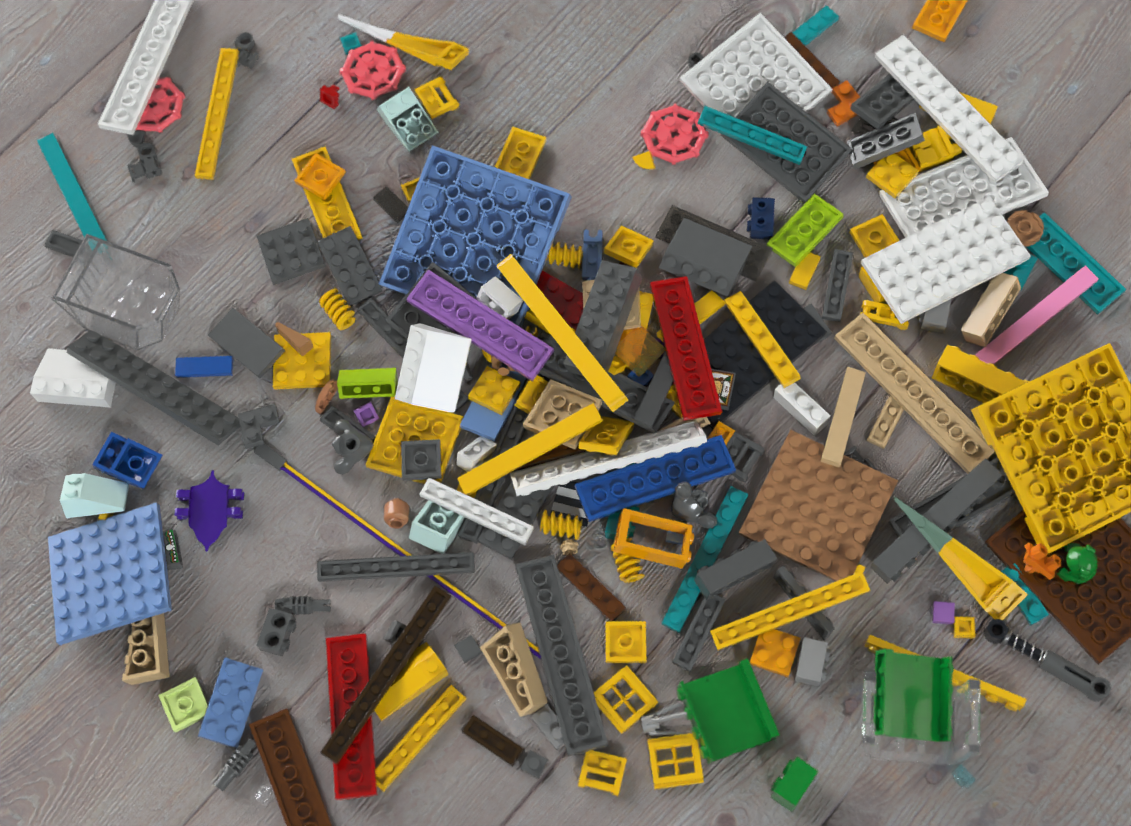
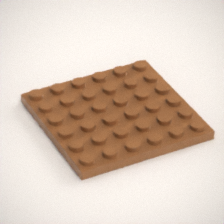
M790 430L739 531V535L752 541L758 540V542L765 539L772 551L831 580L839 581L854 574L898 480L843 455L840 468L820 462L825 446Z

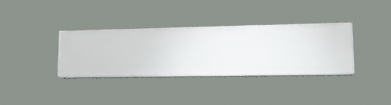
M429 477L420 492L421 497L523 545H526L534 529V526Z

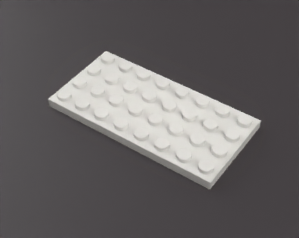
M1010 137L1006 141L1024 159V162L996 183L966 155L917 175L896 199L883 190L879 192V196L906 238L987 197H990L1003 215L1047 197L1049 191L1013 138Z
M987 197L862 259L861 264L902 324L1029 260L1031 255L990 197Z

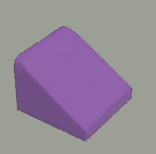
M370 401L353 409L362 427L379 420Z

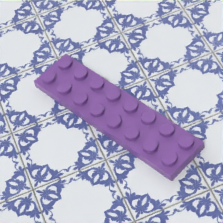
M430 270L425 273L406 299L408 303L458 335L472 339L471 343L531 381L535 379L554 352V348Z

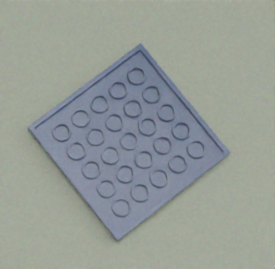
M157 502L109 517L106 520H99L48 537L56 643L59 645L172 611L160 505Z

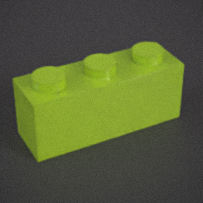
M396 368L339 370L337 380L339 399L395 397L398 386Z

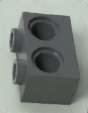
M269 608L256 645L258 649L283 657L284 652H287L290 646L289 637L296 629L297 622L295 617L290 613ZM280 620H286L283 627H277V623ZM273 639H279V643L276 646H270Z

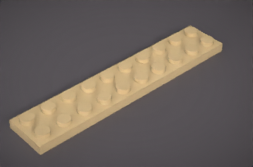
M861 313L835 335L834 339L967 474L985 458L988 460L995 454L992 445L988 446L981 430L864 313Z

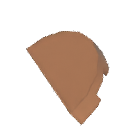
M330 380L321 390L315 406L317 413L323 414L338 390L336 380Z

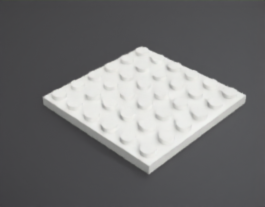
M761 13L679 79L703 107H710L732 117H736L767 82L771 83L805 112L811 110L833 90Z

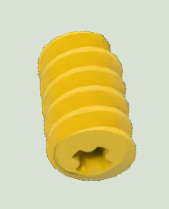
M557 242L556 246H553L552 243L547 256L549 264H553L556 260L557 266H560L563 261L564 267H567L570 263L571 268L574 269L578 264V269L580 270L583 260L582 246L575 250L574 244L568 249L567 243L562 248L560 247V242Z
M336 288L329 290L320 297L319 303L321 308L324 309L325 313L328 314L339 330H345L355 323L356 318L353 317L355 315L354 310H350V305H346V300L342 299V295L338 294Z
M545 509L541 519L540 532L543 529L544 535H547L551 530L552 536L559 532L561 538L566 533L568 539H571L574 534L575 540H579L583 518L579 521L578 515H575L574 519L571 520L569 513L566 518H563L562 512L556 517L555 511H552L551 515L548 516Z
M631 538L626 539V542L632 541ZM614 543L610 547L611 551H613ZM613 553L621 581L632 583L645 577L644 574H638L643 569L642 566H636L640 559H634L632 556L620 553Z

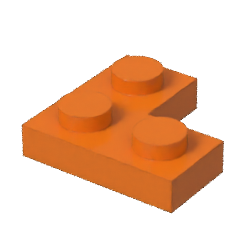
M847 80L832 88V94L839 101V104L828 109L827 115L836 127L857 116L856 113L850 110V107L860 96Z

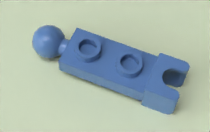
M587 229L584 230L582 280L589 281L596 278L602 262V230H598V234L594 238L589 236Z

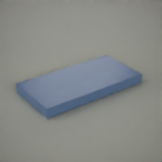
M509 371L507 376L520 381V387L504 413L500 415L472 401L460 423V428L495 442L527 378L516 371Z

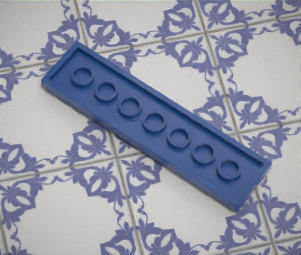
M722 435L707 439L706 443H702L698 447H688L680 452L664 454L660 458H651L642 463H636L577 483L574 487L588 522L618 513L623 508L629 509L675 493L676 486L681 482H689L694 487L735 473L736 468Z

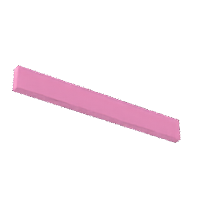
M1084 266L975 354V356L985 363L995 365L1094 285L1099 278Z

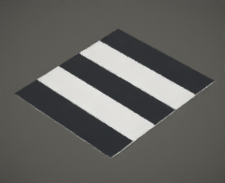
M570 481L565 485H558L551 513L555 511V516L558 517L560 512H562L563 518H566L569 513L571 520L574 519L575 515H578L579 521L583 518L582 526L587 527L588 520L574 487L577 482Z

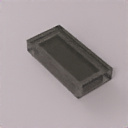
M387 186L373 197V200L395 222L398 223L405 217L408 206Z

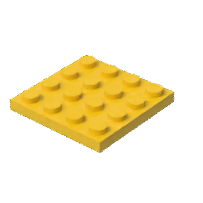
M391 397L373 443L374 446L367 459L366 467L402 478L401 442L440 439L441 474L443 479L461 429L460 423L464 417L447 411L412 405ZM425 479V480H412V481L425 484L426 481H427V479ZM433 479L440 483L442 482V479Z

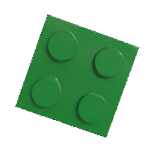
M796 757L794 761L790 759L783 769L782 774H784V777H778L771 788L773 792L771 798L790 812H793L815 779L818 770L799 757Z

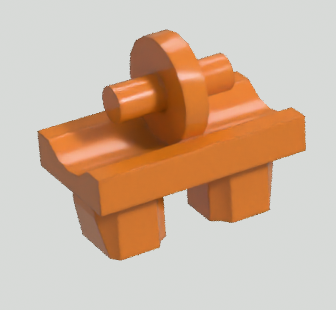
M1030 542L1026 544V554L1023 560L1026 563L1025 571L1029 574L1035 571L1042 573L1049 580L1054 578L1055 570L1061 566V559L1056 554L1047 557L1048 550L1042 543L1033 546Z

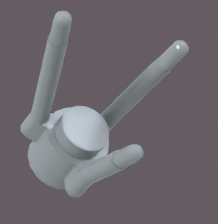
M676 703L653 713H647L646 716L641 717L643 732H649L650 736L681 735L680 732L658 731L656 729L660 728L659 722L687 716V712L658 718V715L681 706V703Z

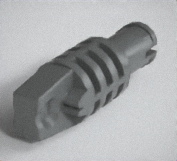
M291 596L275 599V610L290 614H311L313 611L331 612L330 606H324L331 605V599H313L311 596Z
M249 739L244 746L239 745L225 763V770L214 783L217 788L224 791L232 779L241 774L254 756L251 752L255 748L256 742Z

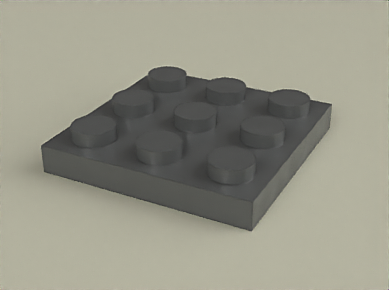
M309 218L256 236L273 285L326 267Z

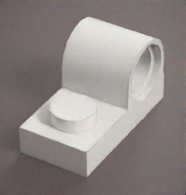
M482 436L478 437L458 452L457 466L466 472L473 470L483 464L484 459L495 451L497 444Z

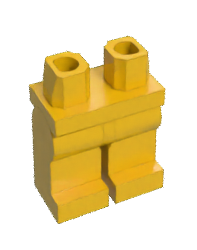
M941 126L923 132L925 141L908 147L921 168L920 172L946 162H951L954 156L962 153V148L956 142L951 144L950 140L952 138Z

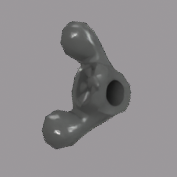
M346 419L336 421L335 431L340 435H337L332 442L335 452L343 456L334 464L336 473L341 475L348 473L357 462L371 452L374 446L372 440L367 435L356 429Z
M689 482L679 483L676 486V496L671 506L672 515L686 522L698 523L707 529L713 528L718 522L717 517L712 513L704 511L708 504V493L700 489L692 491V486Z

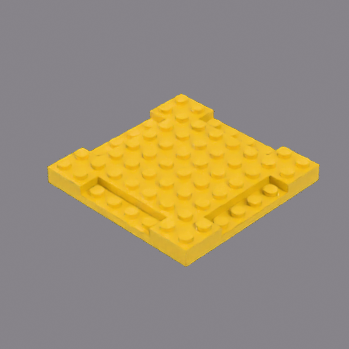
M1110 343L971 409L988 446L992 445L1027 516L1024 519L1036 544L1042 543L1046 546L1047 554L1131 512V384Z

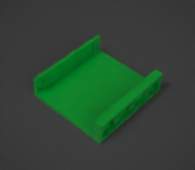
M893 649L876 650L873 735L932 742H950L953 732L951 727V715L953 713V657L936 658L896 653Z
M748 658L741 660L734 667L685 684L683 681L679 682L678 689H676L678 699L684 703V712H687L685 717L692 723L693 737L695 740L698 739L701 746L699 747L701 757L706 759L708 764L776 740L780 735Z

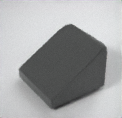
M393 621L384 639L395 644L406 628V625L399 621Z

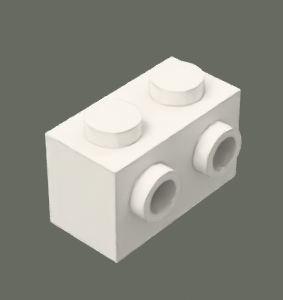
M496 276L481 286L476 297L479 302L506 319H510L515 315L523 302L517 294Z

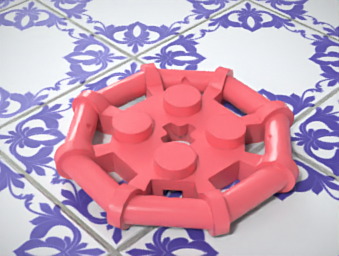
M370 41L369 44L355 50L351 49L348 52L349 55L344 66L340 69V75L343 76L349 88L348 91L351 94L355 93L375 100L381 95L398 89L397 86L403 73L406 71V66L403 65L395 47H388ZM376 51H380V52L386 53V55H385V56L378 55V54H376ZM393 59L396 66L391 67L389 61ZM355 60L357 62L355 69H350ZM371 69L377 70V72H373V74H370ZM391 74H395L392 81H390ZM356 76L358 81L353 83L351 77ZM378 85H386L376 90V88H378Z
M171 78L158 79L156 85H161V87L154 88L136 131H158L161 133L163 129L182 117L181 109L185 94L173 84ZM168 88L174 95H167L166 91ZM151 103L157 104L154 105L153 108H150ZM172 103H175L174 110H171ZM166 116L167 118L160 123L162 117Z
M677 104L658 111H652L644 129L641 130V137H643L648 150L651 151L652 157L655 156L672 163V165L692 157L697 158L700 155L699 152L706 138L709 137V132L706 131L705 127L698 125L700 113L677 106ZM673 113V117H672V116H668V117L665 118V120H662L661 117ZM678 114L686 116L689 119L687 121L678 117ZM656 122L659 125L657 130L651 131L654 123ZM694 123L698 129V132H693L692 125ZM677 132L679 136L672 138L671 133ZM652 138H656L659 144L654 146ZM693 139H698L694 147L690 145ZM661 150L668 151L672 153V155L662 152ZM679 150H687V152L679 155L676 154L679 152Z

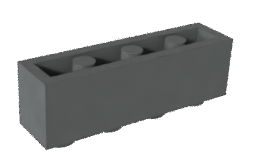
M765 539L760 542L755 540L747 546L748 548L744 550L737 549L730 557L726 559L722 557L716 560L714 565L700 568L694 581L705 599L708 600L774 566L777 557Z

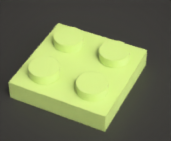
M196 677L158 695L175 733L204 719L208 702Z

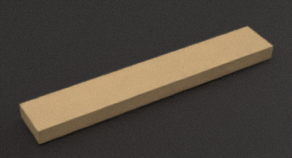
M847 367L820 462L840 468L866 372Z

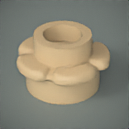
M567 539L559 547L563 555L567 556L569 553L574 555L578 552L579 543L574 542L573 539Z

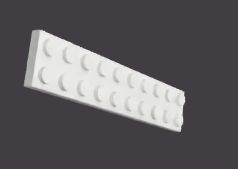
M193 0L154 1L99 120V128L134 134Z
M904 35L875 53L877 61L994 183L1023 164L1024 159Z
M696 420L660 430L657 433H650L626 440L617 455L586 451L512 472L510 476L516 495L526 496L533 491L547 490L551 486L558 484L565 485L575 479H585L589 475L603 474L614 468L621 469L628 464L642 463L646 459L653 457L660 458L670 452H680L684 448L698 447L702 443H706L707 439Z

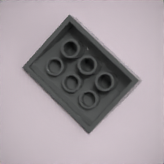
M684 218L669 244L659 268L679 277L687 276L688 281L730 297L753 246Z

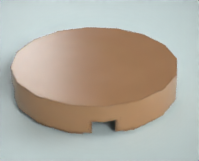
M1027 210L1017 211L1010 215L1007 223L1023 246L1034 245L1043 234L1044 224L1042 219L1033 212L1030 213Z

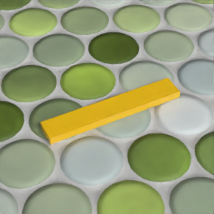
M452 685L445 690L376 767L377 786L383 792L466 700V697Z

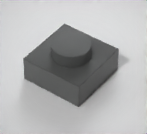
M530 750L520 769L539 779L548 763V759Z

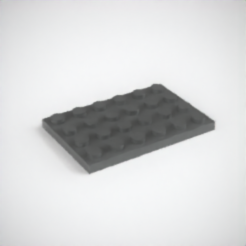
M769 82L760 89L735 118L808 146L800 165L721 134L724 139L804 204L852 151L848 145Z

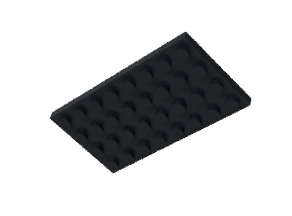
M775 280L749 301L791 363L796 361L827 333ZM733 315L704 339L711 369L736 373L729 410L722 409V414L707 417L711 423L709 426L712 429L715 428L719 421L723 423L776 378Z

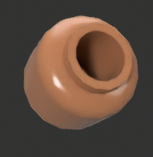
M399 498L388 501L384 506L385 523L395 529L406 525L409 521L408 503Z

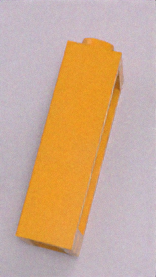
M623 508L618 519L613 552L682 569L691 559L692 551H689V547L694 540V533H692L693 525ZM629 521L683 534L681 555L626 542Z

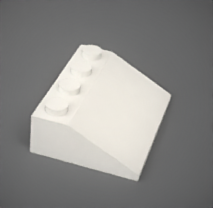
M421 323L411 325L395 399L412 405L455 413L472 339Z
M47 349L34 375L30 394L37 402L111 408L115 382L67 354V350Z

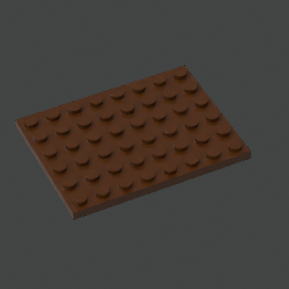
M1022 510L988 538L985 544L1006 567H1009L1011 570L1014 569L1019 573L1021 581L1035 594L1045 609L1099 665L1131 637V528L1121 518H1118L1071 542L1080 544L1083 547H1086L1088 544L1096 551L1095 554L1098 560L1096 574L1084 583L1076 584L1072 581H1064L1057 575L1061 568L1071 572L1067 565L1068 552L1065 551V546L1047 554V557L1056 554L1061 559V566L1055 570L1054 578L1049 580L1042 573L1035 571L1029 574L1025 571L1026 563L1023 562L1026 554L1025 545L1029 542L1033 546L1037 544L1024 519L1027 516L1024 510ZM1014 563H1016L1020 571L1013 565Z

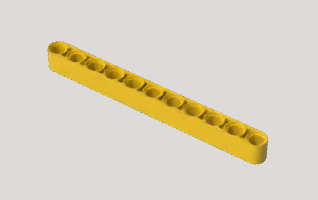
M510 254L497 264V268L611 411L615 412L625 404L628 399L515 258Z

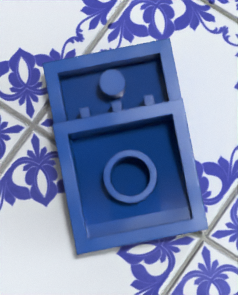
M111 432L92 465L94 469L144 489L163 455L129 438L126 439Z

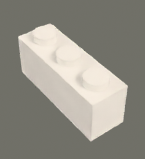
M796 383L786 388H783L780 384L775 389L773 398L811 434L816 436L828 425L830 415Z

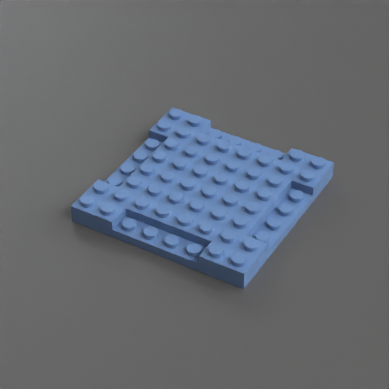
M432 145L379 285L406 295L430 264L434 262L475 297H477L481 286L495 276L520 297L496 265L511 254L537 285L557 231L559 232L572 196L561 190ZM524 300L519 311L508 319L521 328L525 321L526 312L529 310Z

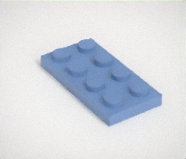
M223 659L198 737L233 748L238 747L263 669L232 659Z

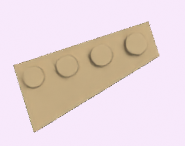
M164 613L131 623L132 631L128 639L129 650L125 658L126 669L125 674L123 673L122 681L135 685L169 678Z
M521 623L506 625L480 648L518 714L522 717L537 712L548 701Z

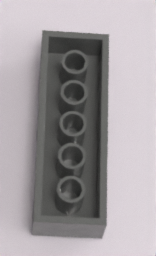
M602 260L575 334L608 374L643 277L635 267ZM567 355L564 366L570 373L583 376Z

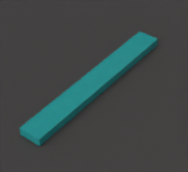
M54 133L37 140L91 252L95 254L110 247Z

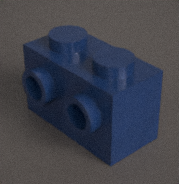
M753 197L752 204H748V215H751V221L747 220V232H750V239L770 240L773 237L775 198Z

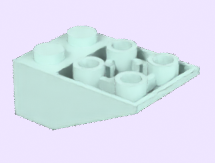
M409 87L377 108L387 126L408 152L439 133Z

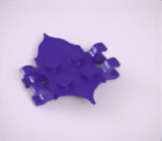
M212 470L210 477L204 483L192 486L190 490H176V498H179L178 501L189 500V508H175L174 516H177V520L188 518L189 527L193 529L197 540L204 545L207 552L210 545L219 538L222 530L227 527L228 517L243 519L241 507L228 508L229 499L244 500L245 493L242 492V489H230V485L220 483L214 476V470Z

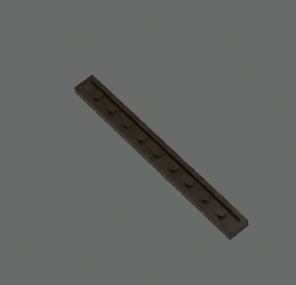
M437 586L433 587L320 751L321 755L338 765L451 599V595Z

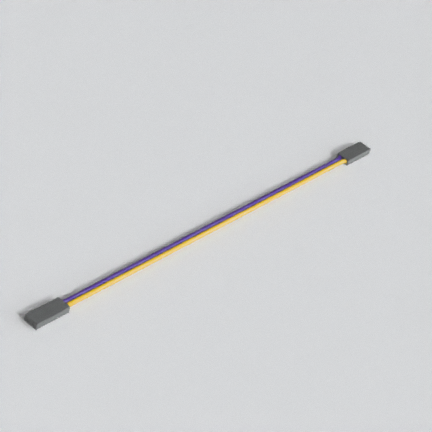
M266 444L259 445L254 449L255 454L277 470L285 471L399 556H412L288 465V461ZM440 575L428 576L501 630L507 625ZM527 640L530 652L541 659L538 647Z

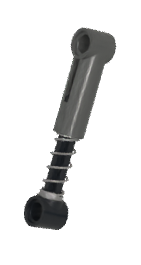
M993 619L985 627L984 637L988 642L999 643L1005 646L1009 645L1013 650L1016 649L1021 652V655H1026L1030 657V660L1037 661L1039 668L1085 693L1090 700L1099 702L1110 694L1111 684L1107 679L1096 677L1050 650L1044 652L1043 648L1039 649L1034 644L1026 642V639L1019 638L1017 634L1014 635L1003 620ZM991 628L999 629L1000 635L993 634ZM1094 685L1102 688V694L1095 691Z

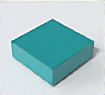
M356 32L340 38L346 55L349 54L348 52L351 49L355 50L362 47Z

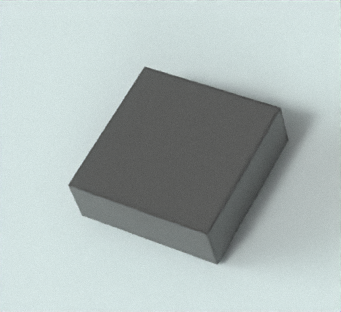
M472 635L454 645L464 663L482 654Z

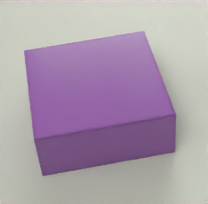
M934 601L932 623L953 625L955 603Z

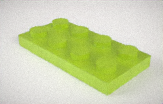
M814 194L767 242V248L796 268L843 218V213Z

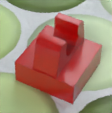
M334 84L330 87L325 85L321 87L320 102L335 110L339 106L340 94L337 91L340 88Z

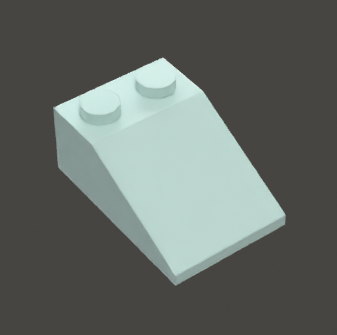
M86 473L66 475L60 498L66 518L125 511L129 484Z
M428 500L412 522L409 539L441 554H445L456 537L465 517Z

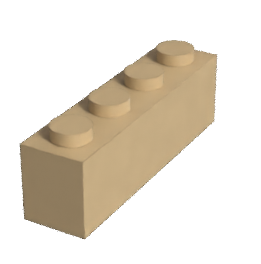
M1001 273L990 279L988 287L981 294L978 304L972 309L967 322L962 325L961 331L966 342L983 347L987 346L1021 290L1018 277Z

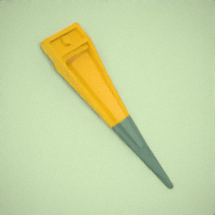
M893 497L895 502L981 607L994 619L1003 620L1028 595L1007 575L897 497Z

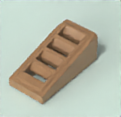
M280 322L275 324L278 333L301 356H304L313 348L312 341Z

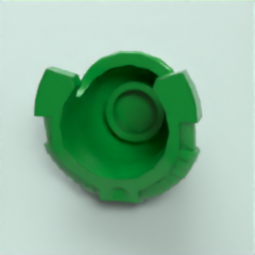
M1077 543L1065 545V551L1068 552L1067 565L1071 572L1061 568L1057 575L1064 581H1072L1076 584L1087 582L1096 574L1098 567L1095 549L1088 544L1086 547L1080 546Z

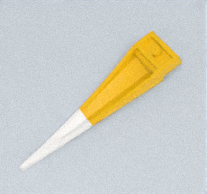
M338 15L339 20L434 66H443L445 69L452 70L469 54V48L455 42L402 34Z

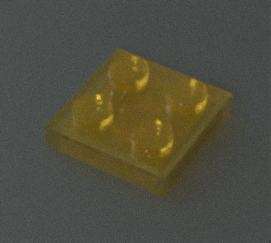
M641 326L640 328H634L618 344L615 354L640 377L666 349Z

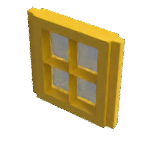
M627 665L593 692L598 708L620 734L628 730L659 703Z
M692 733L647 739L654 790L704 783L698 739L695 740Z

